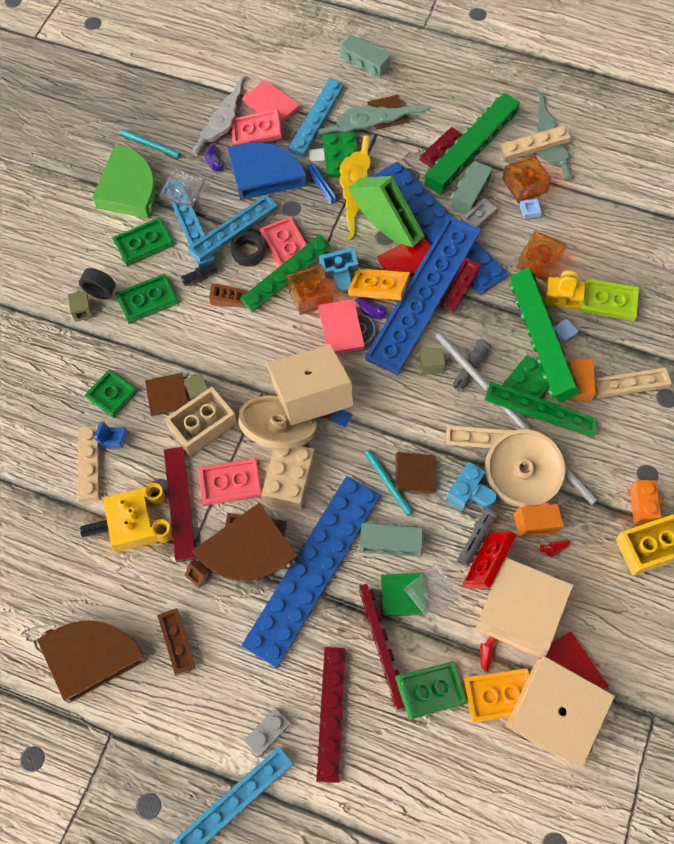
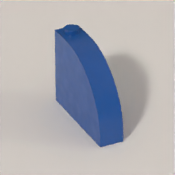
M259 142L228 147L229 159L240 200L306 187V176L303 167L287 150L276 145Z

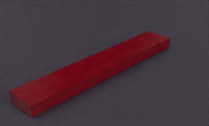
M183 447L164 449L175 561L194 560L196 556L192 550L195 549L184 449Z

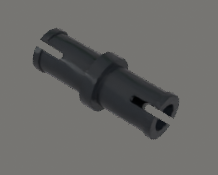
M214 262L201 268L197 267L194 271L182 275V282L185 287L196 281L201 282L204 278L218 273L217 267Z

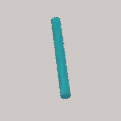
M121 130L122 136L177 159L181 156V153L128 130Z
M370 449L364 453L406 516H410L413 510L402 494L396 491L395 484Z

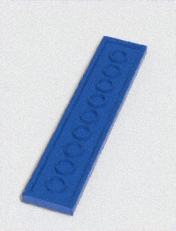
M398 161L373 175L372 177H393L424 237L432 245L446 220L451 216L448 211ZM476 241L467 258L481 265L480 271L471 284L474 290L481 296L506 279L508 273Z
M451 216L448 217L406 287L402 299L396 304L365 356V361L397 376L399 375L445 296L464 258H467L479 237L481 229Z
M348 476L345 477L299 551L298 558L295 559L297 563L288 569L241 645L243 649L276 669L279 667L359 534L362 523L366 522L380 499V493Z

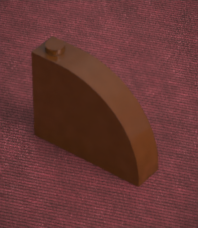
M260 502L192 550L198 560L211 571L226 578L242 581L266 578L284 567L289 569L297 563L295 559L298 558Z
M73 622L55 630H48L42 634V637L37 639L59 692L67 703L75 701L147 661L138 645L125 632L104 622Z

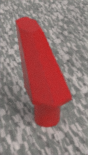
M571 540L550 542L549 545L541 544L539 549L540 552L547 553L548 556L553 557L568 548Z
M489 636L486 643L480 644L481 668L485 672L489 670L495 652L492 648L497 641Z

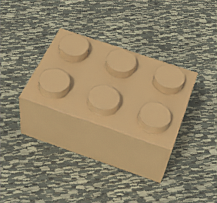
M210 387L165 418L168 429L189 456L237 423L235 413L213 387Z
M303 446L292 449L274 448L261 493L263 503L301 511L315 459L314 449Z

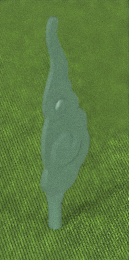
M537 92L539 98L537 111L539 124L537 132L539 133L556 128L554 118L545 109L543 95ZM564 144L537 151L538 155L550 164L559 165L567 181L572 179L567 162L569 154L564 148Z
M373 106L353 107L337 119L336 125L318 129L319 136H322L324 134L348 133L357 129H366L381 123L395 121L406 114L426 112L430 107H401L397 109L375 108Z

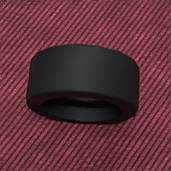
M242 232L236 235L231 242L233 259L239 265L245 267L254 266L261 262L265 255L264 241L261 236L254 232ZM245 243H253L258 246V250L251 255H243L238 252V248Z
M86 268L78 281L79 286L84 291L99 299H109L116 287L113 278L103 271L94 268Z

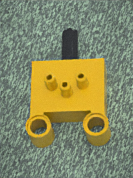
M151 483L145 488L104 497L107 520L80 526L81 536L88 537L109 531L111 546L115 552L155 542L166 543L170 541L173 535L169 523L161 519L157 520L152 526L148 503L153 506H160L165 502L166 495L161 485ZM154 492H160L157 497H151ZM167 528L164 534H158L160 529Z

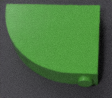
M115 144L92 197L97 209L148 219L150 213L154 210L156 187L151 169L145 159L137 152Z
M392 176L361 177L348 187L367 219L391 240L413 247L424 237L420 226Z

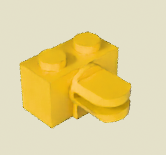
M564 271L560 278L549 277L545 286L544 300L546 305L580 310L584 301L585 282L578 281V274L574 271Z

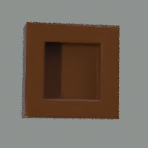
M194 559L189 562L184 576L200 588L205 584L211 570L206 569L200 561Z

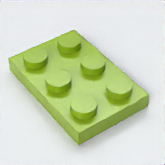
M584 279V301L580 312L630 321L636 320L639 287Z

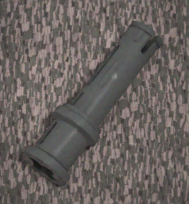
M483 339L476 341L475 348L468 354V362L475 369L477 365L483 363V357L491 350V345ZM464 367L454 383H452V387L455 390L457 386L459 387L457 391L463 390L471 376Z
M483 508L482 516L478 522H475V530L457 558V562L461 565L468 567L483 538L490 534L491 526L494 521L498 520L499 515L491 509Z

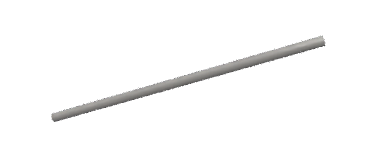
M439 332L436 335L438 341L486 391L488 382L452 343ZM500 406L520 429L532 430L515 411ZM565 466V477L593 505L597 499Z

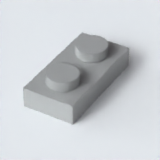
M483 199L464 215L461 221L479 228L496 213L497 208L486 199Z
M274 708L244 742L261 757L290 726V722Z

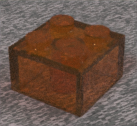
M535 154L506 165L502 176L503 182L518 204H520V201L530 200L547 193L552 178Z
M535 230L522 251L516 268L523 270L529 267L537 278L547 282L561 262L567 244Z
M320 264L286 275L287 287L299 316L318 310V305L333 303V292Z

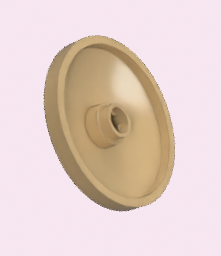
M261 396L247 401L240 409L238 420L242 432L248 438L258 444L277 449H292L307 444L314 437L317 426L316 418L291 426L278 396Z
M519 429L502 435L493 443L486 456L485 475L491 490L505 503L515 507L526 504L538 506L549 501L561 488L565 476V463L559 448L550 438L537 431Z

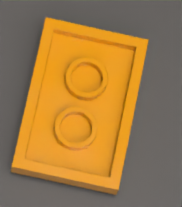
M358 269L348 289L349 296L401 300L410 280V272Z
M528 668L465 677L463 680L471 722L510 717L529 677Z

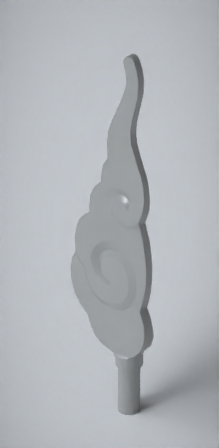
M245 75L240 77L234 91L223 100L220 108L212 115L207 126L200 132V139L193 149L192 155L198 156L206 143L215 141L230 130L236 117L237 98L241 94L242 82L246 79Z

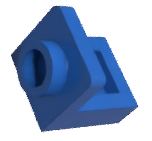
M100 422L94 439L103 448H123L129 431L126 428H111L105 422Z

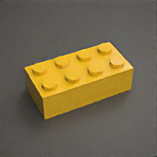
M674 514L622 531L615 540L632 576L674 562Z

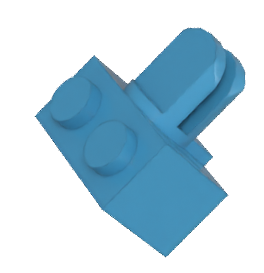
M354 247L320 255L319 264L323 279L333 277L336 289L341 293H347L352 283L350 272L358 270V261Z
M468 462L449 490L446 501L462 511L467 503H472V501L483 508H490L495 502L496 493L481 484L485 471Z

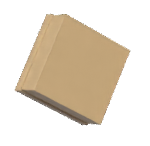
M330 344L267 363L273 388L291 426L353 406L351 381Z
M505 558L495 578L475 630L535 657H546L573 585Z
M542 657L536 660L505 727L567 763L582 768L614 699V695L552 660Z

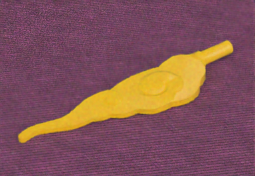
M367 135L363 138L362 150L352 153L340 165V184L343 187V195L346 199V218L350 230L348 240H351L354 236V217L360 209L348 187L358 178L367 177V170L370 166V158L368 156L370 137Z

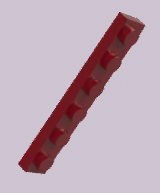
M367 583L359 585V594L396 713L404 711L405 706L395 679L400 674L398 669L394 670L392 662L395 661L392 650L387 649L385 641H388L385 628L381 629L379 621H382L378 608L375 609L373 601H376L373 589H369Z
M324 647L316 782L339 783L346 648Z

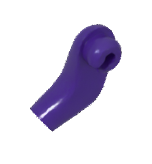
M211 144L205 154V160L214 172H220L223 163L222 161L219 162L216 156L218 147Z
M365 297L357 298V303L364 315L377 319L386 317L387 309L385 306L372 305Z

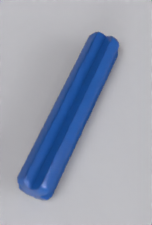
M314 163L308 164L307 171L330 204L336 202V194Z

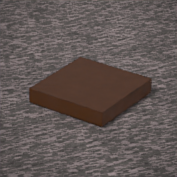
M399 95L367 101V106L375 108L397 109L403 107ZM407 115L392 122L376 125L375 128L378 130L408 123Z
M182 373L145 380L151 416L177 411L188 403Z
M396 452V491L434 494L436 492L435 455Z

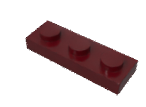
M450 127L420 156V161L432 168L438 158H442L449 147L451 148L463 134Z
M464 258L439 306L454 313L480 271L481 265L468 258Z

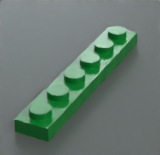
M320 233L243 295L240 300L251 313L254 312L318 260L320 255H324L329 251L332 246Z
M491 381L487 385L484 401L591 438L595 435L597 418Z

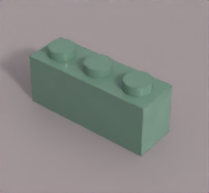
M352 34L341 45V58L369 72L371 75L380 78L390 67L391 54Z
M476 161L472 163L471 167L468 166L464 179L461 178L458 183L457 191H453L451 195V208L467 214L474 208L491 179L493 168Z
M373 521L362 523L359 552L420 558L422 528H418L416 525L402 527L395 523L379 525Z

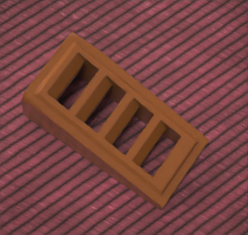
M211 284L210 304L246 308L242 301H238V296L245 295L248 290Z

